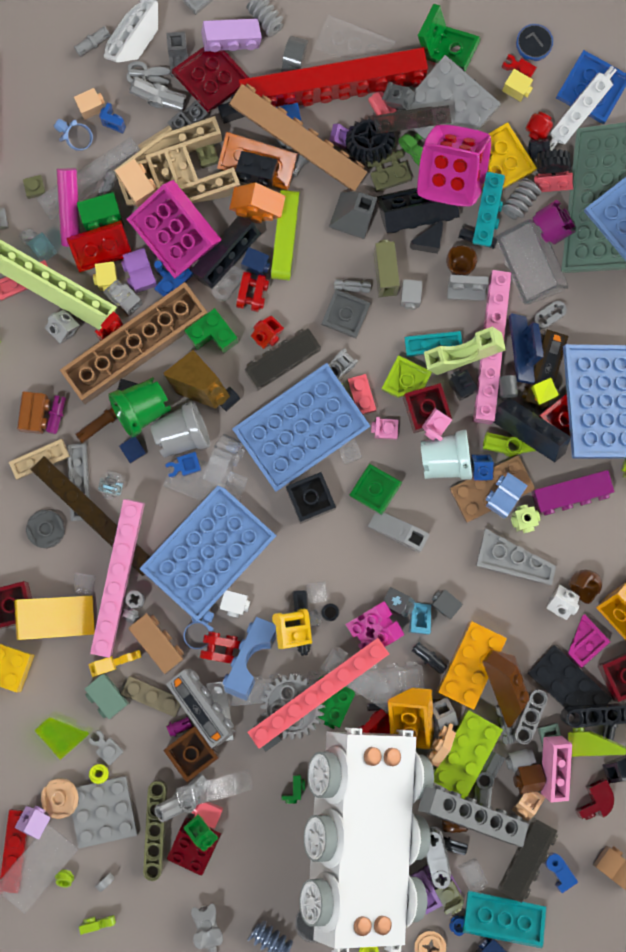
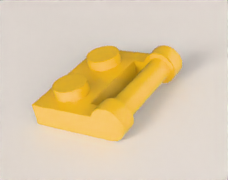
M299 609L297 612L287 614H273L272 621L276 625L278 649L312 644L310 619L307 609ZM300 620V625L285 627V622Z

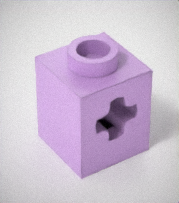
M36 805L34 808L26 806L15 828L39 840L50 817L44 814V809Z

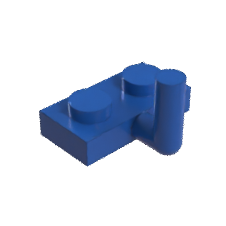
M156 261L154 263L155 269L163 279L154 290L164 297L184 282L187 283L193 274L187 269L174 279L170 272L163 268L162 263Z

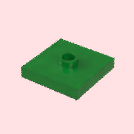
M369 463L349 496L382 515L402 485V482Z

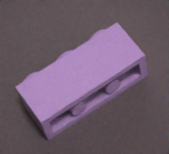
M258 19L203 21L201 30L204 50L212 52L259 49L262 38Z

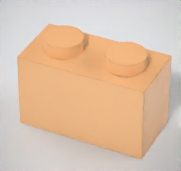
M133 159L115 170L118 179L137 208L155 193L157 187L151 178L147 179L145 175L147 171L142 163L138 164Z

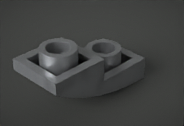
M196 100L186 110L179 111L167 123L173 130L205 120L210 114Z

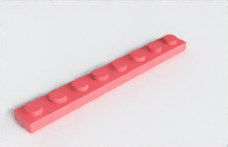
M378 638L247 733L260 749L388 656L389 652Z

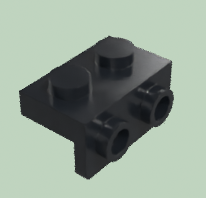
M241 151L235 170L238 180L243 183L256 182L265 187L272 188L278 159Z

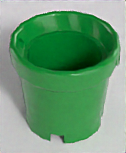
M153 377L125 390H116L108 394L109 401L118 420L132 438L140 434L144 427L171 411L170 405L165 407L163 402L168 399L157 381L153 383Z

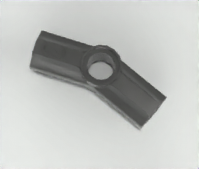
M491 751L475 781L473 799L477 800L476 804L478 805L480 803L491 805L494 779L505 760L503 756ZM482 775H487L489 778L486 785H480L479 783Z

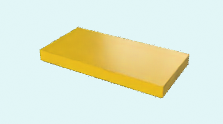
M92 596L15 600L17 640L94 635L95 633Z

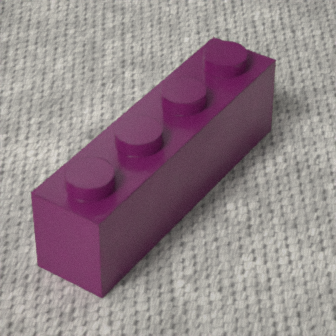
M606 470L536 489L531 493L536 510H538L539 514L543 513L546 516L555 513V509L562 508V511L572 509L573 504L580 503L583 506L592 503L591 500L598 498L599 501L608 499L610 494L615 491L609 471Z

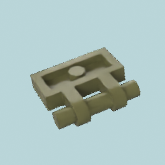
M402 150L392 151L391 155H387L386 160L381 158L380 163L374 161L373 164L369 161L366 162L368 169L373 167L376 169V172L370 173L376 193L411 181L412 178L406 162L398 164L397 159L404 157ZM391 162V167L382 168V164Z

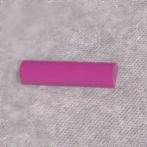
M76 168L56 169L61 245L69 247L68 237L80 234Z

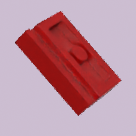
M113 311L100 325L102 328L99 331L95 330V333L101 341L123 326L120 317Z

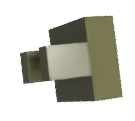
M214 144L196 149L202 168L218 164L219 159Z

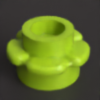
M63 869L55 874L56 884L64 888L70 887L74 881V875L71 871Z

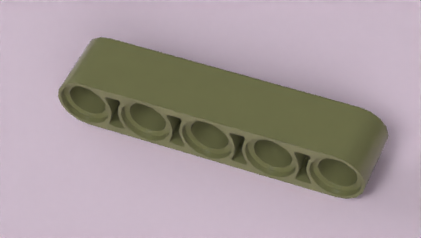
M155 780L148 787L143 874L148 881H156L163 872L166 821H159L151 809L153 805H158L167 800V785L163 780ZM155 784L162 786V794L157 795L153 792ZM151 826H159L161 830L160 834H152L150 830ZM150 846H157L159 854L152 855L149 851ZM148 867H157L158 874L154 876L149 874Z

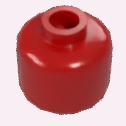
M540 111L538 114H532L525 127L529 133L528 137L536 141L539 138L546 139L553 127L552 118Z

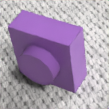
M339 123L333 124L329 141L340 149H347L345 140L349 130Z

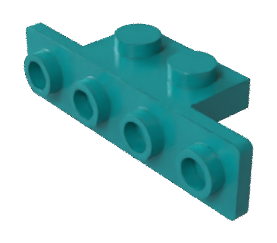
M492 172L486 173L472 241L473 244L491 247L494 229L497 230L499 225L497 214L501 212L503 201H500L505 175Z

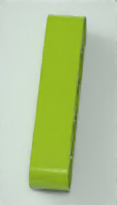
M281 190L280 194L286 197L281 218H277L271 279L290 281L299 192Z

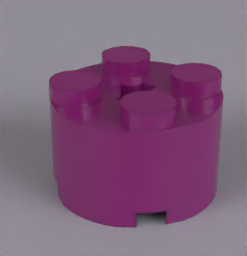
M558 200L537 211L536 215L532 217L534 223L542 230L541 236L546 243L550 241L554 245L575 233V230H572L575 226L571 216L565 208L562 210L559 207L561 203Z

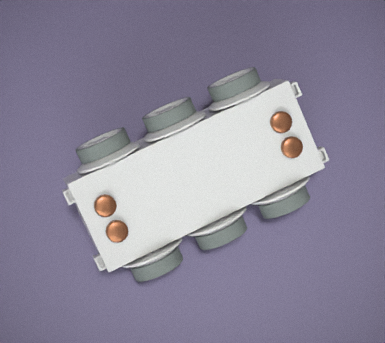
M346 727L345 730L347 732L327 731L325 752H316L308 766V784L310 791L315 796L314 815L307 820L303 835L305 852L311 862L310 878L304 882L300 892L301 916L309 927H314L313 940L334 948L331 952H349V948L386 946L384 950L389 952H401V945H405L406 928L412 922H419L423 919L427 909L425 886L419 878L409 876V866L415 860H422L426 857L430 848L431 836L428 823L422 816L412 813L413 803L422 798L425 787L433 788L434 770L432 763L427 756L417 754L416 737H413V731L397 729L396 731L399 734L362 733L360 728Z

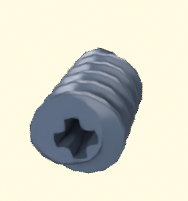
M265 920L255 926L247 941H250L252 938H255L254 946L262 943L260 950L262 951L267 947V952H289L293 944L291 939L285 943L286 935L279 937V930L272 933V925L266 928L267 922Z

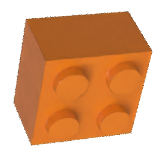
M255 182L234 188L229 209L236 212L238 216L248 217L252 222L260 224L263 221H273V219L281 218L286 196Z

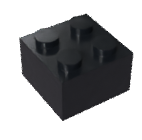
M322 472L286 486V491L300 524L336 510V505Z

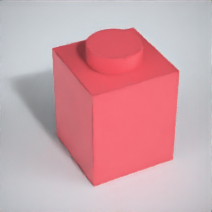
M201 799L200 803H197L195 810L192 811V814L195 815L194 817L199 814L209 827L215 829L223 808Z

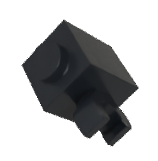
M460 369L451 374L452 378H450L449 384L459 401L477 392L478 388L467 369L463 372Z

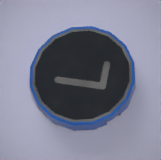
M539 24L525 26L519 32L516 39V48L519 54L527 60L540 61L546 58L553 46V37L550 31Z

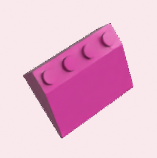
M174 180L163 184L127 218L128 222L174 279L221 241V238Z

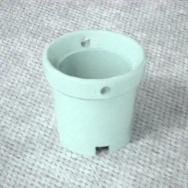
M467 430L457 431L454 435L445 436L442 441L438 439L434 441H421L425 479L461 478V480H472Z

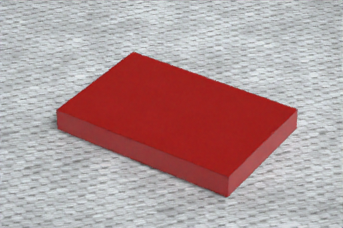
M121 221L67 238L79 273L95 268V264L124 259V254L132 252Z

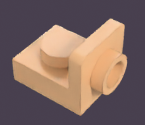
M539 792L525 793L512 808V811L517 816L522 817L523 820L529 821L535 816L545 797Z

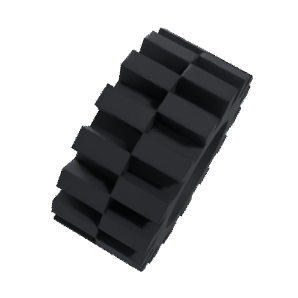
M546 150L547 152L543 151L536 156L537 172L540 174L552 173L556 175V173L571 170V155L566 150Z

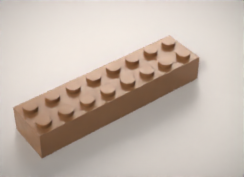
M184 282L64 366L60 371L81 401L87 404L117 383L121 378L127 376L185 335L184 330L206 315L207 311L186 282Z

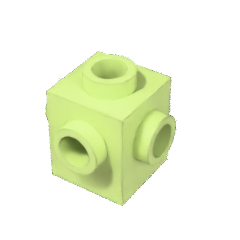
M528 504L516 507L517 511L513 512L511 517L512 525L514 528L516 527V531L523 530V533L535 531L534 527L538 526L540 521L538 510L535 511L534 506L528 507ZM525 515H528L529 521L524 520Z

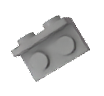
M450 275L447 298L484 301L488 277Z

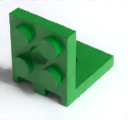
M437 4L432 5L417 35L421 48L424 47L426 60L439 63L446 55L464 72L481 41L480 36L446 27L441 7ZM453 47H460V49L457 52L451 51Z

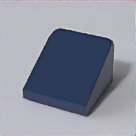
M136 436L119 445L130 464L146 454Z

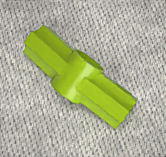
M486 432L483 440L484 450L502 453L508 457L536 451L516 437L510 438ZM514 443L516 451L510 450L508 444Z

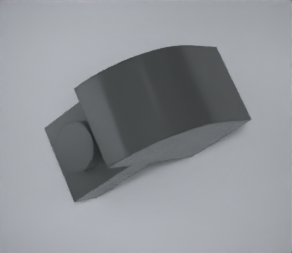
M294 36L289 37L282 59L281 72L301 69L302 62L305 59L308 40Z

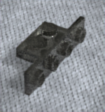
M449 105L396 111L395 113L374 116L377 134L452 123Z

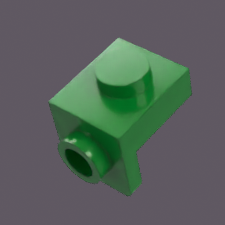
M293 774V794H281V800H285L286 804H296L297 800H301V791H305V779H301V774Z

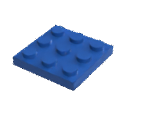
M583 50L557 94L556 99L571 106L596 74H605L612 65ZM616 67L613 69L617 71L610 78L613 86L588 115L603 125L626 87V73Z

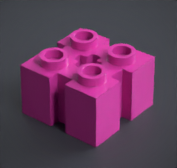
M385 601L346 624L353 638L358 636L361 641L358 644L360 650L377 638L386 647L405 635L398 622L393 623L389 616L392 615V612Z

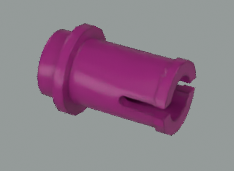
M188 716L174 723L169 722V725L166 726L170 737L173 735L176 737V734L192 728Z

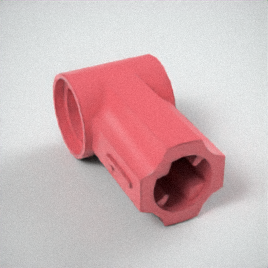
M382 91L374 93L368 98V102L377 115L378 120L384 119V124L389 123L391 127L401 123L396 109L389 107L382 100L384 93Z

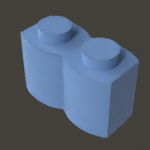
M507 473L506 476L501 475L496 483L498 488L495 492L491 490L485 499L488 502L486 507L504 519L507 518L528 486L510 473Z

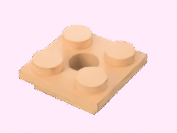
M451 723L447 727L443 726L438 735L440 737L438 739L434 738L432 741V751L427 755L432 766L438 767L451 750L456 732L452 731L453 724Z

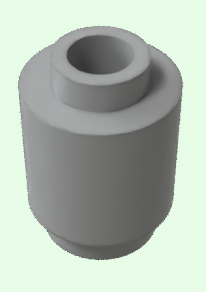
M532 749L508 753V758H505L508 770L512 769L513 773L519 767L536 765Z

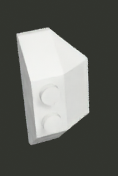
M140 0L139 4L126 13L106 43L105 59L114 62L139 59L158 30V2L156 0Z

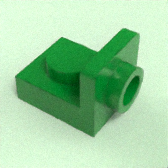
M199 814L184 827L191 840L202 851L212 846L218 839V836L209 828Z

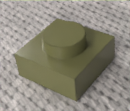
M41 175L23 179L28 199L46 195Z

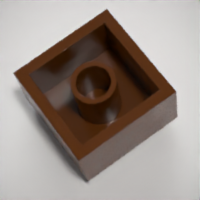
M196 726L163 750L186 783L220 757L216 750L209 746Z

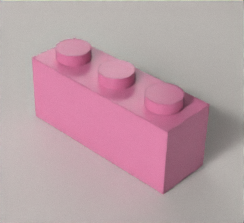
M562 736L543 737L542 770L546 784L541 794L550 802L569 801L572 743Z

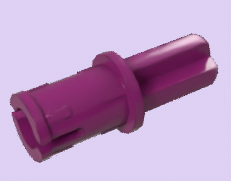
M54 396L52 409L48 412L50 416L46 432L50 434H57L60 420L64 416L62 413L66 401L65 397H61L60 404H58L60 396Z

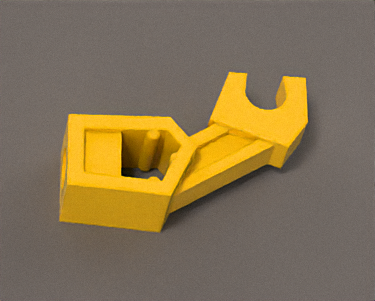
M140 650L116 659H113V656L92 662L88 666L92 677L116 670L117 665L134 661L142 656Z

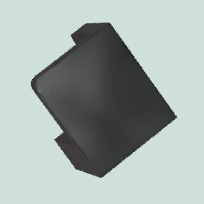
M230 102L218 106L223 124L245 116L229 106Z

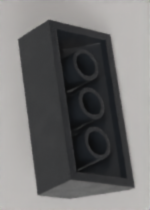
M417 188L377 196L382 223L387 233H396L403 229H415L422 225H433L440 220L451 221L454 218L460 217L459 206L422 198L418 195Z

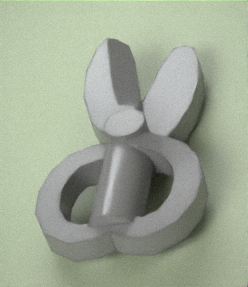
M134 61L128 65L129 72L126 78L130 84L133 81L132 76L140 77L145 81L148 80L153 84L169 85V80L159 77L170 74L168 68L152 67L148 69L146 64L140 61ZM140 66L144 70L133 69V67Z

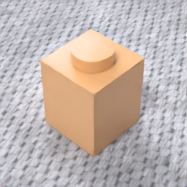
M94 88L74 97L84 120L99 114L103 108L102 104L105 103L101 93L97 94Z

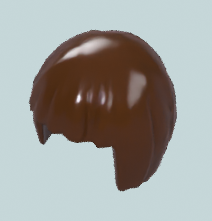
M463 245L452 247L446 259L449 271L453 275L468 276L477 264V254L474 249Z
M584 569L577 571L571 577L569 586L571 591L580 596L579 600L585 604H591L602 590V581L597 573Z

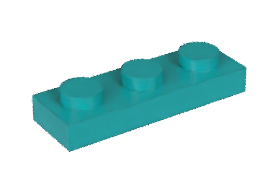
M461 331L404 337L406 357L424 355L425 351L439 346L461 345Z

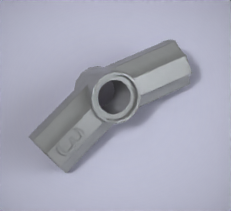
M138 77L133 78L129 88V93L147 100V103L155 108L167 107L183 111L186 105L187 95L168 90L167 87L161 84H151Z
M198 774L183 790L176 791L172 798L156 805L154 809L159 821L165 822L183 812L190 813L194 811L197 806V800L211 787L210 782L202 774Z

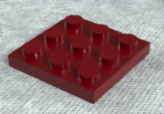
M204 47L172 69V74L208 113L238 91L240 79L249 78L225 50L212 52L205 51Z

